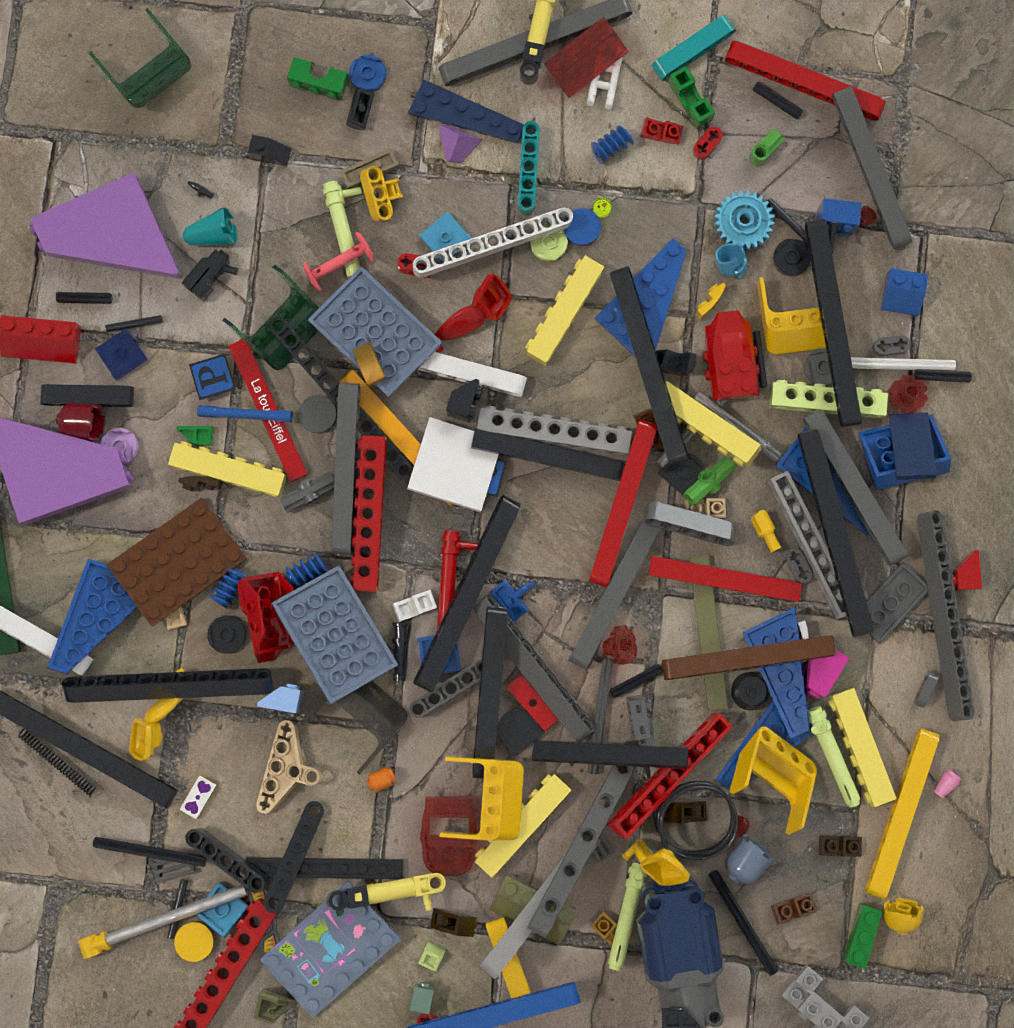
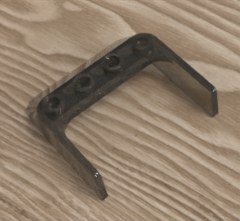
M373 681L336 701L339 706L370 731L378 741L376 750L357 771L359 775L365 771L408 718L407 711ZM325 695L300 723L302 726H306L327 702Z

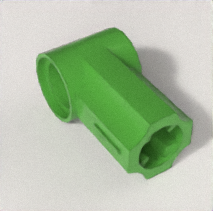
M772 129L759 144L754 146L749 157L750 162L755 166L763 165L766 159L784 142L782 135ZM760 152L763 157H757L755 153Z

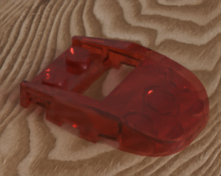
M426 796L420 833L423 862L431 873H439L443 876L463 875L473 866L478 840L430 835V818H469V833L478 834L472 796Z

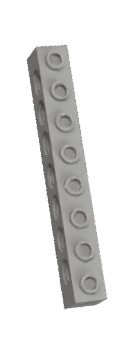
M494 406L480 408L477 429L538 443L628 456L632 431H628V428L623 426H617V429L609 428V425L604 423H598V426L590 425L591 422L579 420V423L571 422L572 419L561 417L558 420L546 414H542L539 417L534 416L532 412L523 411L522 414L515 413V410L507 408L504 411L496 410ZM500 417L504 422L502 425L496 426L493 424V419ZM514 420L522 422V426L518 429L513 428L511 424ZM533 423H538L541 429L535 432L531 430L530 426ZM557 426L560 432L556 435L551 434L549 428ZM576 429L579 435L574 438L570 437L568 431ZM595 432L598 438L593 441L589 440L587 434ZM614 435L616 442L608 443L606 436Z
M786 471L771 478L768 484L835 618L839 619L846 616L829 551L789 472Z

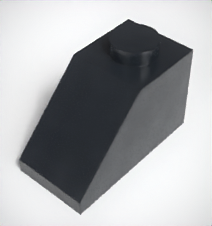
M252 134L248 154L252 160L287 167L292 149L271 138Z

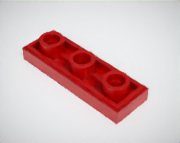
M522 675L506 687L544 731L558 720L548 705ZM531 699L536 700V706L531 707L529 701Z

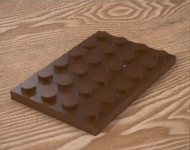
M200 498L106 565L151 627H153L221 579L223 575L228 574L227 568L234 569V567L236 568L246 561L247 558L203 498Z

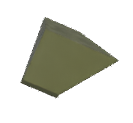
M263 988L258 997L254 1019L273 1024V1021L298 1002L295 998Z

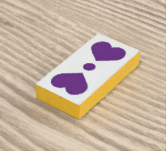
M199 775L180 810L198 819L217 784Z

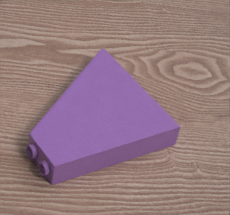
M134 172L30 218L32 225H30L31 231L34 236L37 235L39 238V242H37L41 252H45L49 257L177 279L182 278L142 186Z
M0 418V467L19 524L25 526L133 487L131 483L134 481L133 475L130 470L127 471L125 465L128 463L127 457L124 452L121 453L117 448Z

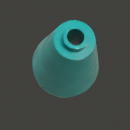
M227 207L220 208L185 227L182 233L185 243H188L190 246L233 245L238 240L236 224L232 225L230 219H233V216Z

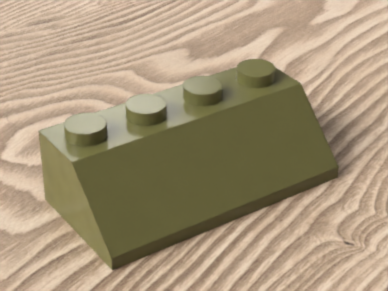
M506 874L489 910L514 922L538 889ZM564 903L546 938L560 945L576 915L577 909ZM554 905L549 908V912H554Z

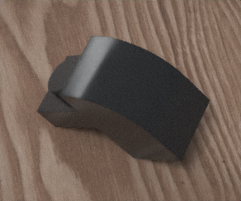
M668 349L656 350L663 373L687 376L688 373L694 372L697 354L692 352L677 353Z

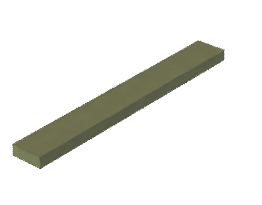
M709 555L689 557L690 563L710 566ZM692 584L701 654L719 652L721 649L713 587ZM724 673L704 675L708 711L727 709Z

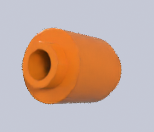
M385 767L368 775L369 779L366 780L370 790H375L376 793L393 786V783L397 782L391 767L387 769Z

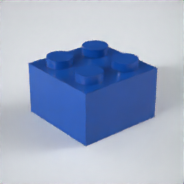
M824 198L817 209L816 220L825 219L828 229L829 222L836 221V233L842 237H849L854 234L860 225L862 203Z

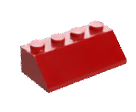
M1 315V357L77 364L82 327L77 322Z

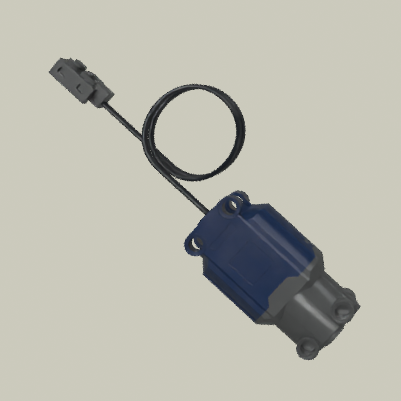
M641 694L626 697L632 736L638 741V746H655L652 718L647 714L650 713L649 701ZM645 767L647 780L651 778L650 768ZM689 781L679 784L658 806L657 811L656 809L653 811L654 823L657 833L661 838L662 849L667 850L668 848L675 855L689 860H706L722 854L732 845L738 832V814L734 803L720 787L706 781ZM708 789L724 796L730 810V825L723 839L712 847L697 851L680 849L670 844L664 836L663 821L665 812L671 802L681 794L691 790ZM689 877V880L685 883L671 886H662L657 882L643 885L640 894L644 901L645 909L637 918L636 923L645 978L658 990L660 1013L661 1008H682L700 1025V1028L721 1026L724 1022V1015L720 1009L716 981L723 971L724 965L715 909L705 902L702 890L692 877ZM689 883L694 884V886H686V885L689 884ZM649 890L655 891V892L649 893V894L645 897V894H646L647 891H649Z

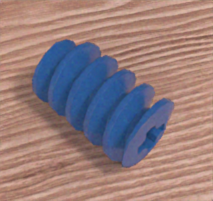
M619 125L616 127V131L611 130L610 135L605 134L604 139L599 138L597 140L598 143L593 142L591 147L599 163L603 164L602 158L609 161L608 154L615 157L614 150L621 153L620 146L627 149V142L633 145L634 141L628 131Z
M313 553V560L307 556V563L299 560V567L295 563H293V570L288 566L286 567L287 579L294 590L295 584L299 587L302 586V580L305 583L309 582L308 577L314 580L316 578L315 573L321 576L323 574L322 570L328 572L321 556Z
M235 567L234 569L227 568L230 575H223L222 577L225 582H218L221 588L214 587V591L217 594L209 595L212 600L226 608L225 605H233L230 598L237 599L234 592L238 593L239 580L248 577Z

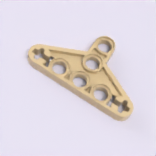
M284 720L278 725L257 799V810L264 814L272 813L297 783L316 786L322 781L320 770L303 765L297 725L290 720ZM289 725L291 732L286 733L284 726ZM286 735V738H291L290 742L285 739H280L281 736L285 737ZM284 742L287 749L281 754L278 751V745ZM276 761L281 763V770L277 773L272 768ZM294 766L299 769V775L295 778L290 774V770ZM312 771L317 774V779L313 783L308 780V775ZM271 780L276 783L274 791H269L267 788V784ZM265 793H266V794L275 795V796H274V798H272V797H269V798H268V796H265ZM263 802L270 804V807L265 809Z

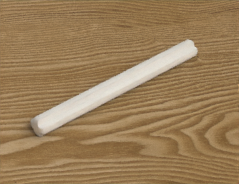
M851 357L852 367L857 369H929L948 371L956 369L955 360Z

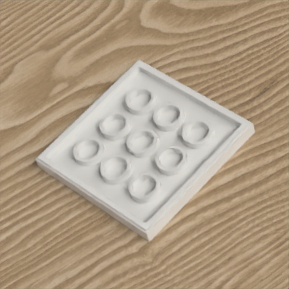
M430 417L407 490L481 513L498 454L472 449L471 444L474 431Z

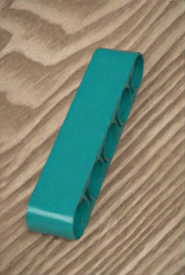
M722 15L656 59L651 67L659 78L665 81L672 73L689 65L729 38L736 29L726 15Z
M535 121L526 122L522 132L518 210L523 215H530L535 209L540 132L539 125ZM528 129H534L536 133L530 135L526 131ZM527 147H533L535 151L532 153H528L525 151V149ZM526 165H531L534 169L532 171H526L524 167ZM525 183H530L533 187L531 189H525L523 188V185ZM524 201H528L532 205L529 208H525L521 204Z

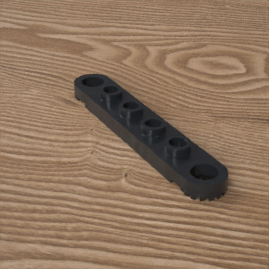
M311 801L305 806L265 897L264 907L270 913H278L282 910L323 817L324 808L317 801ZM312 806H317L320 810L319 815L316 817H312L308 813ZM275 897L279 899L280 905L272 909L269 907L268 902L271 898Z

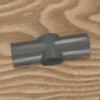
M328 472L313 481L309 480L300 484L296 490L280 497L279 499L285 511L289 513L304 504L313 503L321 495L333 490L334 477L331 472Z

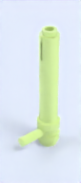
M330 181L323 184L324 189L322 191L326 197V206L330 210L340 252L343 253L354 247L344 208V198L360 195L362 191L361 187L342 190L337 181ZM358 258L344 265L348 279L360 268Z
M821 706L813 707L808 710L809 723L812 724L811 732L818 738L846 805H849L850 808L860 804L859 800L861 798L833 736L830 721L826 719L827 714L824 709L822 710Z
M632 863L628 870L629 878L625 882L626 891L608 960L609 969L620 971L623 968L641 895V888L645 885L644 879L647 878V874L640 868L641 864ZM619 946H620V951H619L618 959H617V962H616V958H617V954H618V950H619Z

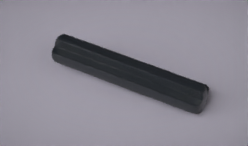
M758 81L754 85L753 91L795 119H798L803 113L801 108Z
M56 293V301L58 303L111 304L113 299L111 293Z
M916 369L914 377L916 380L969 383L972 379V373L968 371Z
M657 664L611 688L610 693L613 698H616L662 674L663 669L660 664Z

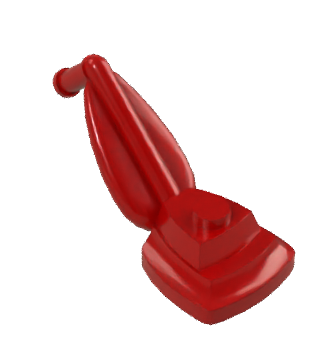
M488 274L481 286L477 288L471 306H466L454 313L441 325L434 335L440 341L452 340L477 330L482 326L485 318L490 321H496L503 315L512 300V296L505 283L497 275ZM441 345L435 352L441 353L443 346Z

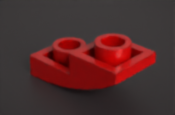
M646 117L640 137L664 143L680 144L683 126L669 121L661 122Z

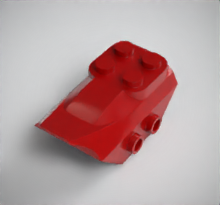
M738 310L718 312L711 324L705 326V351L702 352L703 362H707L705 380L709 381L713 401L759 397L757 382L759 365L755 364L757 348L753 346L751 323L746 321Z
M280 571L244 577L238 582L240 606L242 612L247 615L254 655L258 664L276 660L284 649L292 648L294 644L271 605L272 602L294 591V588Z

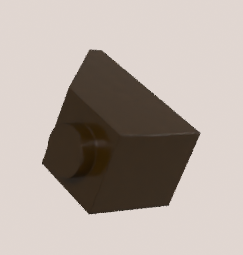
M706 801L671 802L665 812L664 823L707 821Z
M433 908L430 928L455 936L473 937L477 917Z

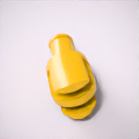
M760 510L751 517L752 524L758 537L764 538L770 553L782 548L774 534L776 527L767 511Z

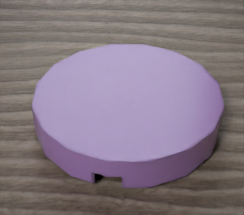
M124 428L109 430L100 442L102 445L117 448L121 453L124 452L128 461L125 465L131 463L139 451V442L136 436Z

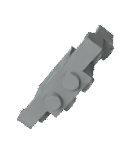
M805 965L780 993L799 1010L798 1015L807 1022L810 1019L815 1024L813 1028H862L870 1019L853 1004L841 1015L818 996L814 990L823 978L808 965Z

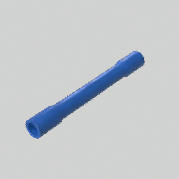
M199 405L197 408L198 417L259 419L276 422H292L293 420L292 411L220 408Z

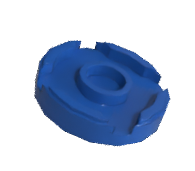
M362 55L352 62L349 76L356 88L360 87L373 92L383 86L386 80V68L378 57Z
M585 208L573 210L572 222L568 228L564 229L567 240L577 246H585L595 242L601 230L598 216L593 211Z

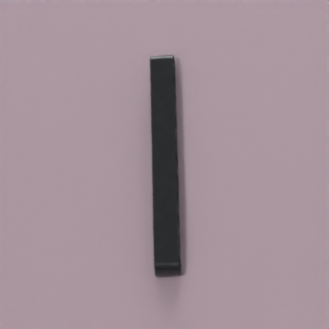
M825 219L805 222V233L839 423L841 427L859 425L862 422L828 227Z
M629 266L610 272V276L670 466H674L688 461L689 455Z
M273 318L269 324L272 333L338 408V402L336 401L340 384L338 380L283 318ZM275 323H283V329L281 331H275ZM295 337L296 343L293 346L287 345V338ZM307 351L309 357L306 360H300V352ZM315 365H319L322 368L321 372L317 375L311 373V369ZM326 380L334 381L333 388L326 389L324 382ZM360 407L359 433L367 436L386 437ZM364 423L372 425L370 432L366 433L361 430ZM387 438L386 456L388 452L393 451L397 453V459L391 462L386 458V464L400 479H409L412 475L413 467ZM408 466L410 473L407 476H402L399 473L400 467Z
M816 428L797 434L799 446L853 638L874 633L872 620L819 430Z
M505 495L501 496L414 678V685L430 693L434 691L520 509V503Z
M266 668L73 676L65 678L61 682L65 700L69 703L265 695L271 693L274 689L271 671Z
M0 690L1 716L153 802L169 808L178 790Z

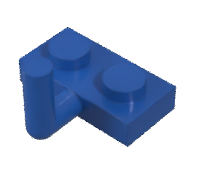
M505 579L491 590L490 593L501 607L507 608L508 616L515 622L530 610L520 597L534 588L535 583L529 581L515 591Z

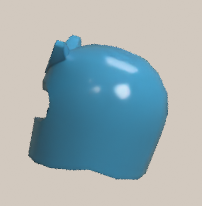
M728 243L717 249L715 255L719 272L726 277L738 276V279H742L743 275L749 270L742 245Z

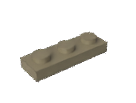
M392 149L385 150L340 170L347 189L362 184L360 173L365 168L377 166L383 174L398 168L399 164ZM369 171V177L373 179L374 175Z

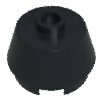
M742 673L732 683V699L737 706L744 710H757L764 706L769 698L770 692L763 677L758 673Z

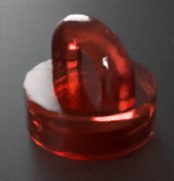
M869 206L861 208V217L865 221L860 218V225L869 226L877 219V215Z
M738 815L737 836L742 837L748 831L749 821L742 815Z

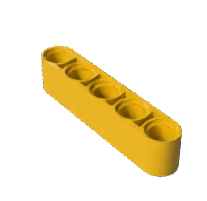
M504 917L486 923L493 948L508 930ZM516 952L502 970L511 998L531 993Z

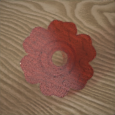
M903 375L899 380H895L888 390L890 395H892L889 398V402L894 409H900L903 414L915 413L917 409L923 408L928 400V397L924 394L927 391V387L922 380H916L913 375Z
M626 625L614 627L613 632L610 633V638L603 642L604 653L614 657V660L619 661L620 665L633 663V658L637 656L636 638L633 631L628 629Z

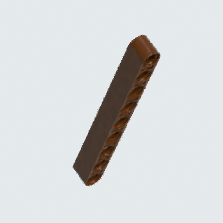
M829 635L662 660L664 680H673L836 656L834 637Z

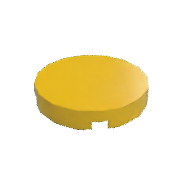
M194 921L183 925L175 936L174 945L176 952L181 958L189 962H197L206 958L214 947V936L210 928L201 922Z

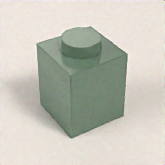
M420 982L415 984L410 1006L411 1011L425 1014L430 1013L435 989L431 987L430 983Z

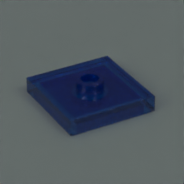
M127 328L95 348L116 381L148 360Z

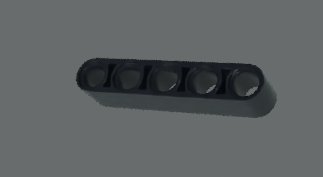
M43 384L41 385L40 404L44 406H64L68 403L98 404L103 407H134V387L123 385Z
M196 828L186 833L185 841L190 847L251 892H262L269 887L270 880L266 874L206 830ZM195 832H197L200 836V840L198 843L195 842L193 839V835ZM210 844H213L215 846V852L213 854L209 852ZM226 855H228L231 859V863L229 865H226L224 862V858ZM242 866L247 871L245 877L241 876L240 874V868ZM257 878L261 879L262 881L261 888H258L255 885V880Z

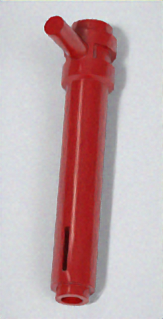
M444 530V535H442L441 539L443 546H441L440 552L442 554L437 629L455 593L457 556L460 555V549L475 550L478 543L461 542L459 531Z

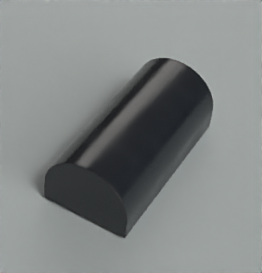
M360 87L355 88L346 121L347 126L357 130L365 129L374 93Z

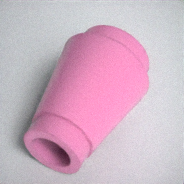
M950 769L947 772L944 771L934 792L941 798H944L960 785L959 782L962 778Z

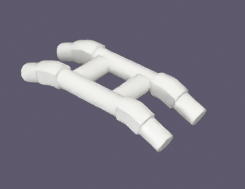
M599 42L587 105H594L597 88L608 90L605 108L610 110L614 102L624 46L617 45L614 65L603 63L606 43ZM601 71L612 73L610 83L599 81Z

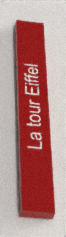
M246 338L228 345L257 410H278ZM262 420L289 481L293 482L307 476L308 473L285 423Z

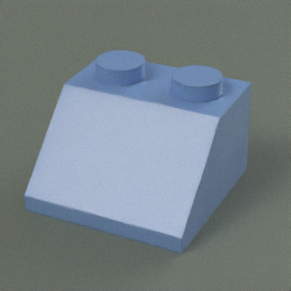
M286 684V687H279L260 700L257 706L300 714L304 691L300 690V686Z

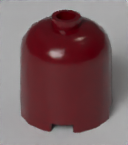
M68 403L64 405L56 416V424L59 427L60 433L94 443L99 442L98 436L104 433L105 416L101 414V410L104 408L98 404Z

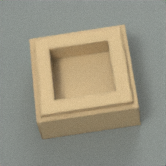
M180 607L165 618L168 631L187 626L183 607Z

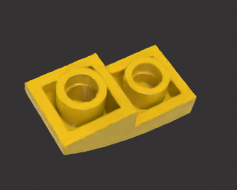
M724 282L720 285L716 283L709 288V293L706 297L709 302L705 300L698 305L696 315L700 320L719 301L726 286Z

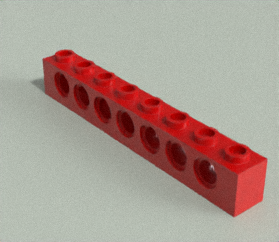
M362 435V439L358 441V451H361V458L357 459V470H360V478H356V489H359V496L355 497V508L358 509V514L354 516V528H357L356 535H353L352 545L356 549L355 555H352L351 565L354 566V574H351L350 584L353 585L354 590L376 592L379 588L387 437ZM369 450L376 452L377 456L373 461L367 458ZM368 469H372L375 472L373 480H369L366 477ZM368 488L374 491L372 499L365 497V490ZM365 508L372 509V518L364 516ZM364 527H369L372 530L371 537L367 538L363 535ZM364 546L369 547L371 550L369 557H365L361 553ZM361 566H367L370 569L368 576L361 574Z
M712 713L679 747L689 749L687 769L659 768L607 823L612 831L619 838L628 839L730 731L732 725L720 713Z
M259 898L256 902L252 901L246 910L249 912L245 919L242 917L237 924V933L235 936L231 935L225 944L228 946L224 953L220 952L215 960L217 963L214 970L210 969L204 978L206 983L203 987L199 986L194 994V997H196L193 1004L189 1003L183 1012L185 1017L182 1022L178 1020L174 1028H190L188 1024L190 1019L197 1023V1028H208L278 914L268 912L264 907L263 900ZM253 916L260 919V926L256 927L252 924ZM243 933L249 935V943L242 942L241 935ZM231 951L239 953V960L231 958ZM221 968H226L228 970V977L225 978L221 976ZM210 985H215L218 988V994L214 995L210 992ZM200 1002H204L207 1005L208 1009L206 1012L199 1009Z

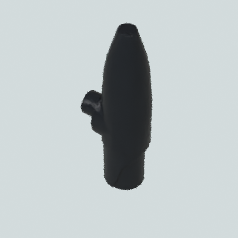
M188 181V185L198 192V197L204 195L210 199L213 198L214 193L208 191L207 188Z

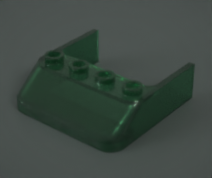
M148 8L145 11L149 19L169 42V46L124 82L117 83L93 52H89L90 57L121 96L134 108H141L191 68L189 57Z

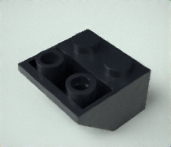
M474 379L451 392L446 408L448 417L468 423L470 418L474 419L477 410L475 401H479L482 394V386H480L478 379Z

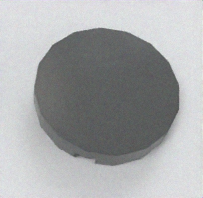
M826 348L812 351L804 363V372L807 379L813 384H825L826 386L832 384Z
M314 395L305 399L298 413L303 427L313 433L326 432L334 425L337 417L336 407L332 401L321 395Z

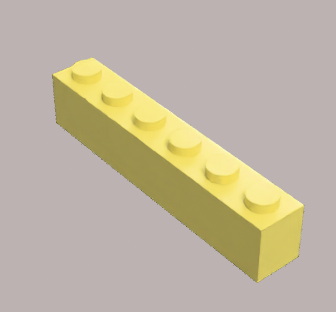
M586 255L575 264V273L573 276L569 275L564 283L566 285L564 291L558 292L555 297L556 304L554 307H549L545 314V317H547L545 322H540L535 331L537 333L534 340L531 338L525 347L528 349L526 355L544 366L550 361L604 272L603 265Z
M666 381L678 423L682 422L687 425L686 429L691 433H698L703 436L701 439L707 444L711 445L713 443L718 447L717 450L723 455L729 454L732 456L733 461L739 466L745 465L749 467L762 450L761 445Z
M183 441L180 444L174 443L168 465L172 468L215 478L225 483L278 498L282 495L287 478L281 469L272 467V470H269L261 463L254 462L253 465L248 464L246 459L236 457L234 460L228 458V454L222 452L213 454L210 453V449L199 446V449L192 448V444Z
M850 688L829 696V707L832 712L835 711L837 719H835L836 725L844 734L842 738L846 749L849 748L851 756H849L850 762L853 767L857 768V780L860 786L863 785L866 793H863L866 803L872 807H877L897 799L855 689Z
M548 774L541 782L543 786L539 790L534 789L528 796L530 800L527 804H521L520 832L518 837L510 841L488 840L490 844L487 848L481 847L475 854L477 857L475 863L491 878L571 791L555 774L552 776Z

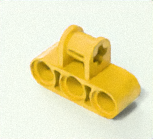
M371 166L363 169L360 173V180L372 219L377 222L390 219L393 214L390 200L404 196L400 192L399 178L384 181L383 173L379 167ZM369 171L374 175L373 180L369 177ZM374 190L378 191V198L374 196ZM380 208L384 211L383 217L379 214Z

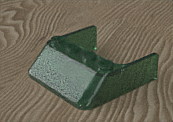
M273 265L272 268L289 285L291 290L285 302L250 337H246L226 318L222 321L271 368L281 370L293 359V356L270 330V321L275 317L283 318L306 344L318 332L308 319L319 307L285 271ZM281 322L275 323L274 330L281 331L284 324ZM289 337L286 340V344L289 346H293L296 343L295 337Z

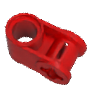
M401 254L398 258V270L403 274L415 275L413 273V262L422 255ZM405 260L408 261L407 267L404 266ZM422 263L416 266L421 271L427 268ZM429 275V276H426V277H422V278H431L432 275Z

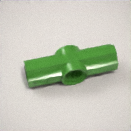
M724 457L713 468L701 471L698 475L699 480L684 492V498L691 505L695 506L707 494L716 493L721 488L720 483L736 469L735 464L729 458Z

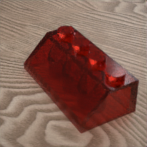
M603 17L546 61L544 65L567 97L570 98L629 51Z

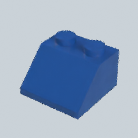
M891 268L886 274L881 310L919 316L926 294L929 275Z

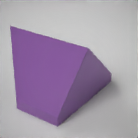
M438 126L447 162L461 163L483 140L455 127Z

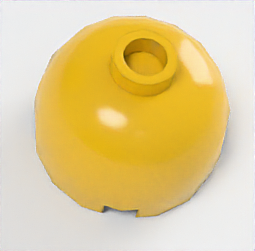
M895 898L896 902L890 903V900H887L884 903L883 915L885 923L896 933L906 935L915 931L921 925L923 906L919 907L918 902L910 899Z

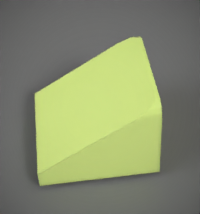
M428 942L418 964L436 972L446 949Z

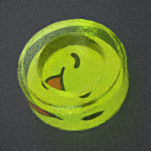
M607 198L596 199L593 204V212L601 218L610 214L612 209L611 202Z

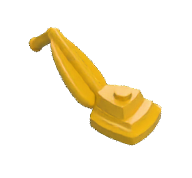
M180 668L176 672H184V669ZM184 698L160 699L147 710L144 718H134L130 734L129 752L135 759L140 761L149 760L150 756L153 755L154 748L160 746L162 742L159 721L167 716Z
M638 839L625 853H622V856L627 861L635 854L641 864L640 868L659 885L671 886L682 884L689 880V872L670 850L661 849L652 854L644 841Z

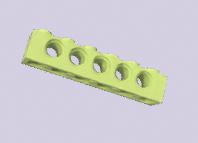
M777 380L771 385L769 408L815 412L821 409L826 414L838 415L833 388L826 387L825 384L808 386L805 382L788 384V381ZM856 387L861 417L883 419L887 414L888 393H883V390L880 389L864 391V388ZM792 391L795 394V399L787 398L786 392ZM805 393H811L814 396V401H808L805 398ZM824 395H830L833 398V402L827 403L824 400ZM863 398L870 400L871 405L869 407L863 405Z

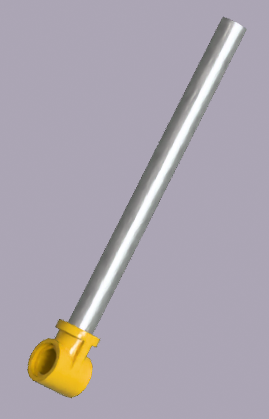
M239 885L111 933L102 931L99 935L96 933L77 940L83 959L102 953V950H110L115 943L247 896L248 890L243 885Z

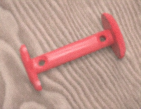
M360 232L355 233L360 242L359 244L312 270L306 261L303 263L304 271L317 291H322L321 285L318 282L319 279L366 253L370 261H374L373 252Z

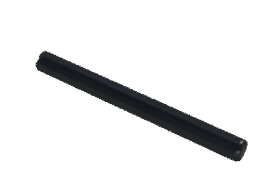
M95 837L93 840V847L200 867H205L207 858L197 854Z
M712 871L709 874L711 881L768 975L776 974L778 972L776 965L719 871Z

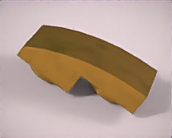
M370 342L353 350L368 386L386 378L382 365L378 361L373 345Z
M602 912L590 927L612 946L617 923L605 912Z

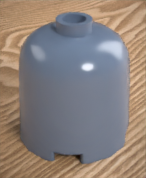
M747 834L741 837L730 852L725 866L730 873L728 877L737 884L742 882L750 885L760 878L775 860V857L768 856L770 852L756 840L753 842L747 840L749 838Z

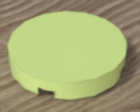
M550 223L542 225L545 228L551 227ZM564 230L530 241L531 250L534 255L540 260L547 262L556 261L561 258L566 252L568 244Z

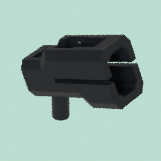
M215 249L209 257L201 258L181 283L204 302L214 290L213 283L225 272L237 275L238 268L228 266L230 264L228 260L229 255L223 250L218 252Z

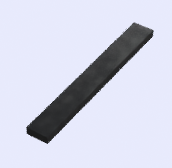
M480 429L474 430L471 448L611 480H621L624 462Z
M534 741L532 761L687 769L689 749Z
M246 857V860L269 878H274L283 857ZM304 858L296 878L403 879V859Z

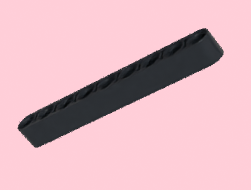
M487 606L474 758L495 759L507 624V608ZM473 763V778L484 779V766L482 764Z

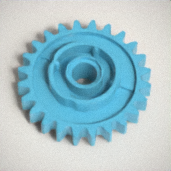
M740 190L738 195L732 192L731 198L725 196V202L720 201V207L716 208L718 214L714 216V219L718 220L714 223V226L719 227L716 230V234H722L720 240L726 239L725 244H740L747 251H749L750 246L756 249L757 243L763 245V239L768 240V234H771L773 231L770 227H773L775 222L770 220L774 219L775 215L769 214L773 208L766 207L769 202H762L763 196L757 198L756 192L751 196L749 190L744 195ZM745 217L749 223L743 224L739 218Z

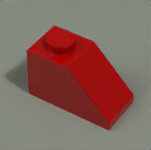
M979 550L970 552L953 571L955 591L982 589Z

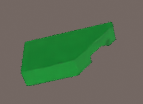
M177 426V430L193 446H213V426Z

